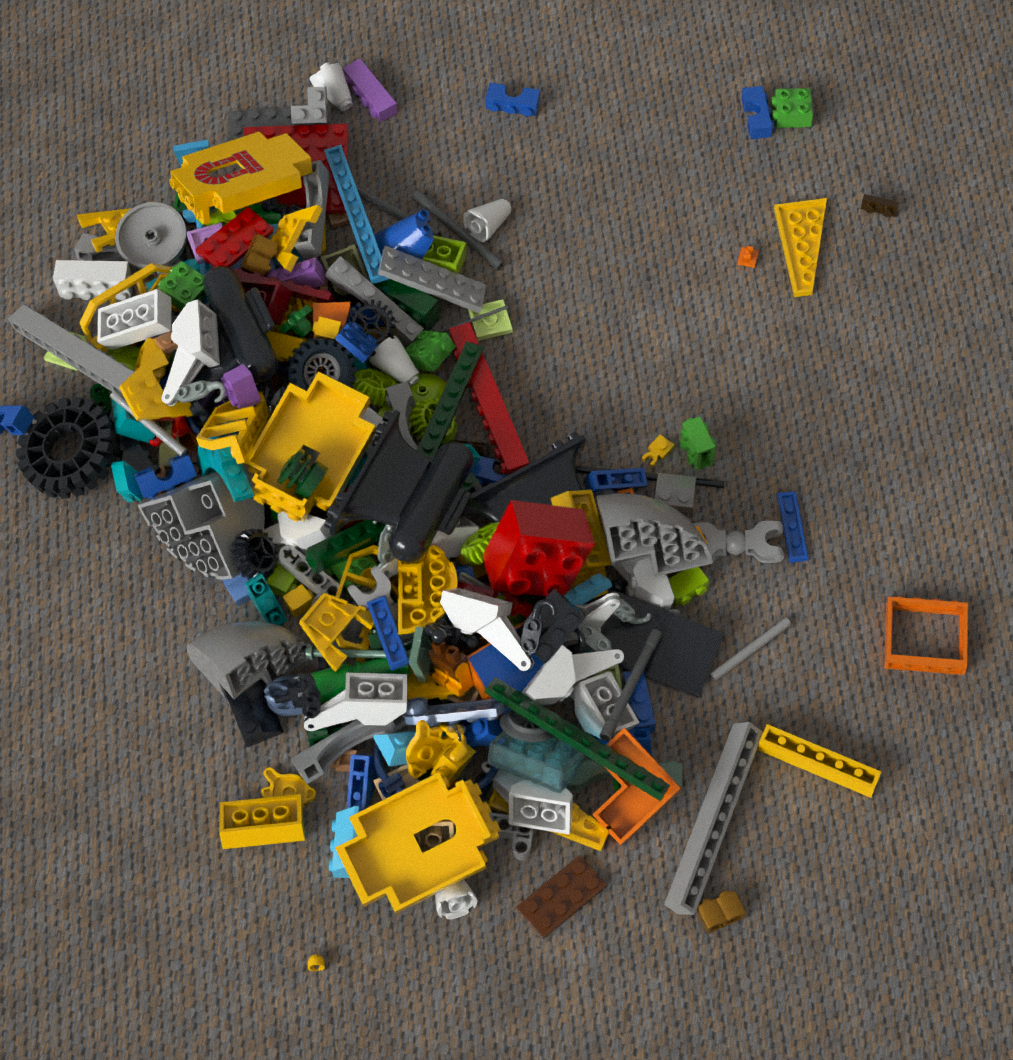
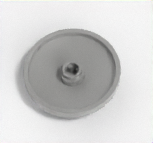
M159 202L143 203L129 210L121 218L115 232L116 247L121 257L134 268L141 270L151 263L168 266L177 260L185 249L187 227L182 216L173 207Z

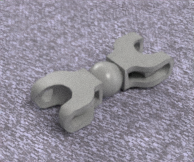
M761 521L753 529L745 530V534L735 530L727 535L726 530H718L708 522L693 523L694 526H699L707 542L713 562L720 556H726V551L733 555H739L745 550L746 555H752L762 563H777L784 559L782 548L766 543L770 538L779 537L782 534L783 524L779 521Z
M375 565L371 569V573L376 580V587L373 591L368 593L362 592L356 585H350L347 588L348 592L358 605L368 608L367 602L385 595L394 620L398 622V603H395L390 597L391 582L381 569ZM415 632L402 634L400 637L402 640L412 638Z

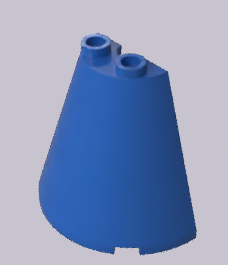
M421 209L419 212L375 233L374 237L381 256L384 247L388 246L422 260L434 240L432 229L427 225L431 221L429 210Z

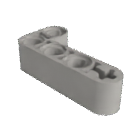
M284 546L279 552L278 562L281 567L317 595L312 601L311 607L323 593L328 594L330 590L337 593L339 583L324 571L315 575L302 553L292 546ZM304 566L307 571L301 572L298 567ZM318 578L322 583L316 584L313 582V579Z
M490 813L491 820H496L499 827L502 824L510 826L506 830L501 829L498 834L499 838L513 840L512 850L514 857L520 861L528 859L532 850L534 828H529L528 832L523 833L520 831L522 826L509 824V815ZM520 846L527 848L524 852H518L516 849Z

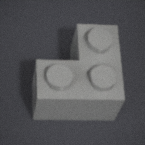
M327 86L307 87L308 105L291 106L292 124L327 123Z

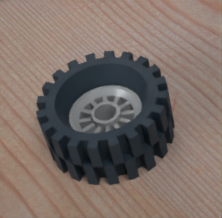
M325 338L308 339V342L299 344L300 348H294L292 351L294 353L293 357L289 356L288 358L290 366H286V371L289 372V376H286L287 381L305 391L310 387L311 380L315 378L317 368L320 366L324 368V375L350 388H353L350 386L351 382L356 381V377L353 376V372H357L356 367L352 364L355 362L354 358L349 356L350 352L346 348H343L340 343Z

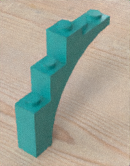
M215 436V437H210L209 439H212V440H213V439H217V438H219V437H218V436ZM198 444L196 464L202 477L217 471L229 489L234 502L253 497V490L241 463L237 464L236 459L232 457L231 447L210 450L199 447Z

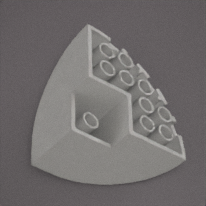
M241 463L250 486L253 488L252 478L254 475L248 471L245 463ZM217 471L138 504L148 526L152 525L158 533L157 539L168 546L167 550L176 559L180 557L185 562L186 567L195 572L199 570L206 577L215 576L216 579L226 580L233 579L241 572H236L237 566L233 565L234 559L230 558L233 555V552L230 551L234 547L232 542L244 530L252 528L264 530V505L253 500L254 497L234 502L229 489Z
M614 493L597 496L601 524L612 566L650 558L655 576L713 564L709 548L700 532L690 520L668 504L637 494Z
M241 621L214 628L187 644L186 648L190 660L223 697H226L225 689L235 699L259 679L266 685H269L279 677L288 676L308 660L305 651L311 645L296 633L282 626L262 621Z

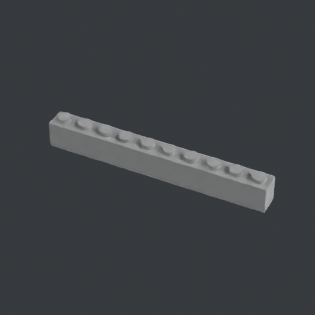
M22 305L8 318L18 333L112 392L117 390L122 394L119 386L135 372V370H129L122 362L118 363L111 355H105L101 349H95L88 341L84 342L78 335L71 334L67 328H61L57 322L50 321L44 314L40 315L33 307L29 308L26 305Z
M750 722L733 723L666 898L664 905L679 915H695L763 734V731Z

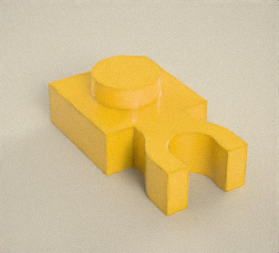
M659 435L648 447L650 452L642 456V461L645 462L648 458H652L653 461L650 463V466L653 468L657 463V459L661 458L663 460L672 451L675 444Z

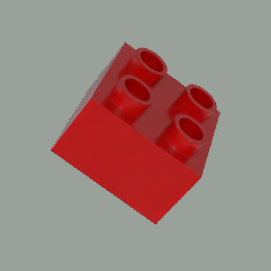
M511 500L483 554L491 588L495 591L510 592L514 595L530 594L546 597L555 588L562 595H565L572 586L595 543L584 509Z

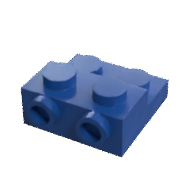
M349 321L335 337L336 341L362 363L368 359L378 346L377 340L372 335L365 334L362 331V327L356 322Z

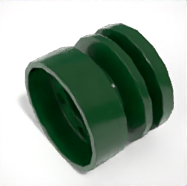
M299 449L296 454L288 459L281 469L277 483L281 485L288 479L285 485L286 489H289L293 484L297 485L294 495L301 500L303 498L307 499L313 493L328 470L319 461L309 466L308 463L310 462L311 455H307L304 460H301L305 453L303 449Z

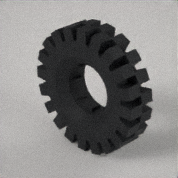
M66 397L59 399V407L53 402L45 405L47 414L44 415L38 410L33 415L37 422L36 424H30L26 431L28 435L19 436L17 443L22 447L16 449V457L20 460L17 462L19 470L36 489L49 497L56 498L58 495L61 499H68L71 497V492L78 497L85 494L84 486L90 490L98 486L95 480L97 476L104 481L110 474L105 467H111L112 462L117 461L112 454H119L120 445L116 442L120 440L119 434H116L113 420L99 406L88 399L84 401L81 397H73L71 402ZM68 432H80L82 442L78 451L67 460L54 461L51 452L55 442Z

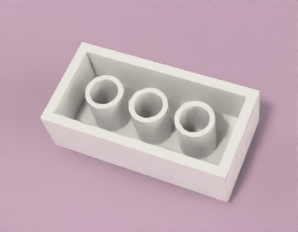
M56 260L53 280L60 297L68 300L72 298L89 300L125 280L132 273L128 261ZM133 287L127 288L116 295L115 298L121 301L132 298Z
M159 289L98 309L97 342L110 350L171 331V297Z

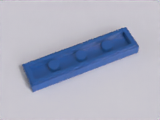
M796 491L777 493L789 563L808 561L809 557Z
M384 595L367 602L391 671L408 665L409 658L402 639L398 635V628L386 596Z

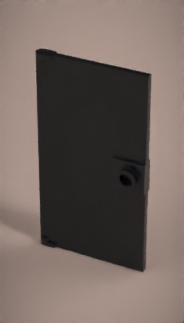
M608 589V593L599 596L597 600L609 593H618L619 599H623L635 610V617L642 618L646 617L647 613L651 614V619L648 622L631 624L621 621L612 613L601 626V633L609 639L611 648L613 650L619 649L624 654V659L618 666L632 671L651 630L657 629L662 633V636L644 669V676L699 698L724 633L612 589Z

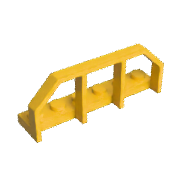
M151 263L90 300L80 321L86 341L91 343L95 349L99 348L103 352L108 351L107 347L97 342L98 335L92 338L88 329L97 307L108 300L110 305L117 303L115 296L134 284H137L140 295L146 293L142 279L155 271L170 274L172 267Z
M258 392L261 402L257 403L255 407L249 406L237 409L238 407H233L230 401L216 407L196 437L199 447L210 450L231 447L232 457L236 459L237 464L245 463L268 423L267 418L270 412L263 392ZM240 431L238 436L235 434L213 440L209 439L210 437Z
M372 545L349 555L335 597H340L345 580L371 589L376 587V581L350 573L348 570L351 562L372 553L378 555V546ZM362 627L359 636L363 638L361 644L346 641L341 634L336 639L339 647L344 649L368 650L370 644L367 633H370L371 630L367 627ZM356 658L355 662L359 661L362 663L365 658Z

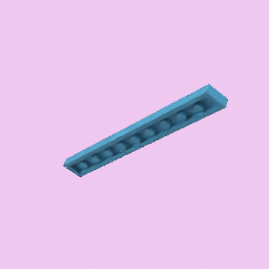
M338 145L324 150L370 281L372 284L388 280L389 278L378 274L381 253L342 146Z

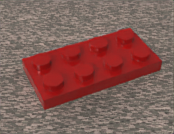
M247 207L196 248V253L212 267L219 265L231 267L245 256L255 234L267 238L274 233V228L251 208Z

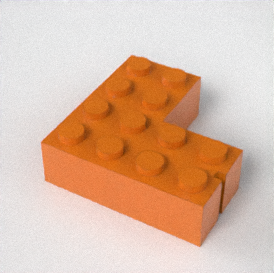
M623 728L606 745L619 754L626 756L637 765L644 767L647 771L663 779L671 786L662 800L659 801L607 769L622 787L592 815L604 828L608 829L610 826L613 828L608 832L620 845H624L682 790L679 784L626 728Z

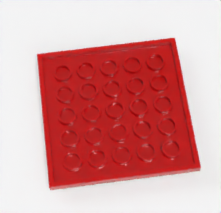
M348 124L244 127V136L260 132L266 139H270L287 133L311 157V162L321 160L330 173L325 214H346L324 150L341 145L348 163ZM303 176L301 177L302 188L275 196L279 204L288 203L289 206L296 204L300 208H306Z

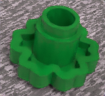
M306 305L298 312L294 310L287 316L288 320L279 328L280 331L285 334L292 329L297 336L305 337L313 330L312 324L306 318L312 309Z

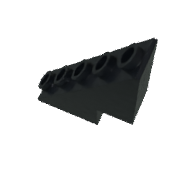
M112 408V409H111L110 418H111V419L113 420V422H114L113 408ZM119 434L120 440L116 441L120 445L119 454H112L114 457H122V461L128 463L138 472L151 467L155 474L160 473L157 464H152L149 460L152 457L146 448L142 449V441Z

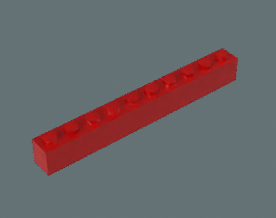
M470 322L449 328V337L456 346L453 350L456 361L466 341L479 345ZM482 353L467 388H471L470 395L472 401L477 402V413L479 417L482 416L484 419L482 420L484 430L489 431L488 439L490 444L495 446L494 453L496 459H500L502 462L500 463L501 471L508 476L530 463Z

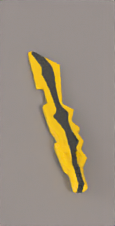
M442 722V724H439V727L451 738L456 739L458 742L464 739V730L458 723L449 724L448 722Z

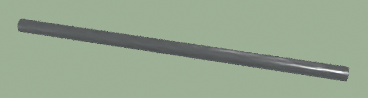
M508 305L487 312L485 314L476 316L474 318L468 319L466 321L460 322L458 324L449 326L436 332L444 333L449 331V328L462 325L468 322L471 323L484 317L490 316L492 314L501 312L503 310L509 309Z

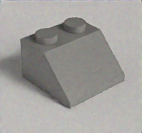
M658 473L655 499L668 504L679 512L692 513L696 477Z

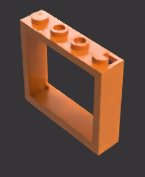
M888 597L886 603L884 668L965 675L967 670L968 603L957 602V600H926L920 597ZM893 610L959 615V660L892 654Z

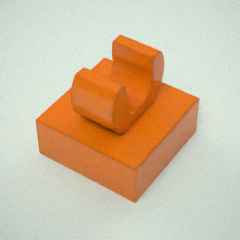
M752 246L741 247L737 265L755 268L759 250H755Z

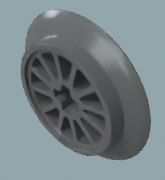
M512 709L501 716V728L515 739L526 742H543L554 737V735Z

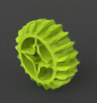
M361 368V370L359 369L357 372H354L353 376L356 377V381L351 382L350 386L353 387L352 389L368 396L371 401L370 404L373 406H388L385 398L388 395L386 388L397 385L398 382L388 374L376 369Z
M432 397L422 399L414 405L410 412L411 417L409 420L412 422L410 427L414 428L413 434L417 433L418 440L422 439L439 402L438 398L432 399ZM455 416L442 445L450 442L455 437L458 426L455 422L457 419Z
M499 522L490 523L475 531L461 545V555L469 565L485 563L483 554Z

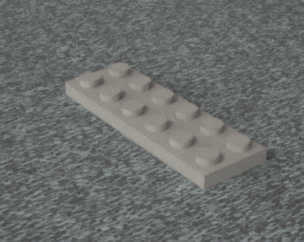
M384 247L378 270L379 275L480 313L482 310L486 284L394 248Z

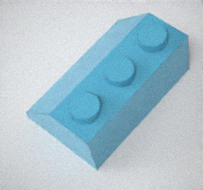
M416 729L374 735L373 738L388 766L408 764L406 749L409 742L415 736Z
M353 806L337 812L336 820H332V832H335V837L331 839L330 843L333 859H329V871H332L334 878H349L335 847L357 837L349 817L360 812L359 806Z

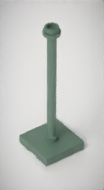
M424 627L415 628L411 651H406L409 658V664L418 681L427 683L431 664L427 652L432 649V643ZM315 645L306 648L305 654L307 659L315 660L316 657H323ZM339 649L345 655L352 658H386L384 650Z

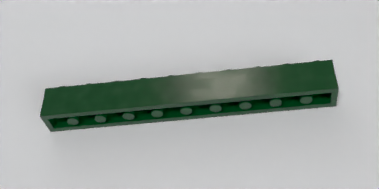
M470 471L461 489L472 493L471 487L480 483L472 471ZM364 520L308 547L305 560L316 575L348 559L352 553L379 544L380 534L386 524L381 522L374 524L373 520Z

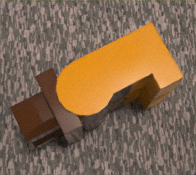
M433 641L431 644L432 649L427 652L430 661L434 663L435 672L432 674L433 681L444 688L447 687L449 691L458 697L462 696L474 685L469 666L466 663L468 661L467 656L459 652L457 647L446 644L445 641L441 644Z

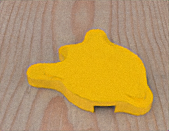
M418 721L415 736L409 742L406 749L409 775L413 778H419L422 774L426 773V770L434 768L447 750L456 743V739L448 735L441 738L443 730L440 727L430 728L426 721Z
M271 767L264 770V776L270 783V786L261 789L263 798L301 794L303 807L316 799L315 789L306 784L302 777L296 774H280Z

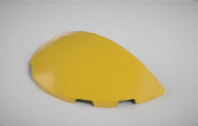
M436 545L430 546L424 557L418 562L407 563L398 560V635L413 633L416 627L425 628L426 624L437 622L446 614L440 603L442 592L458 587L457 573L453 563L449 562L445 557L444 551Z

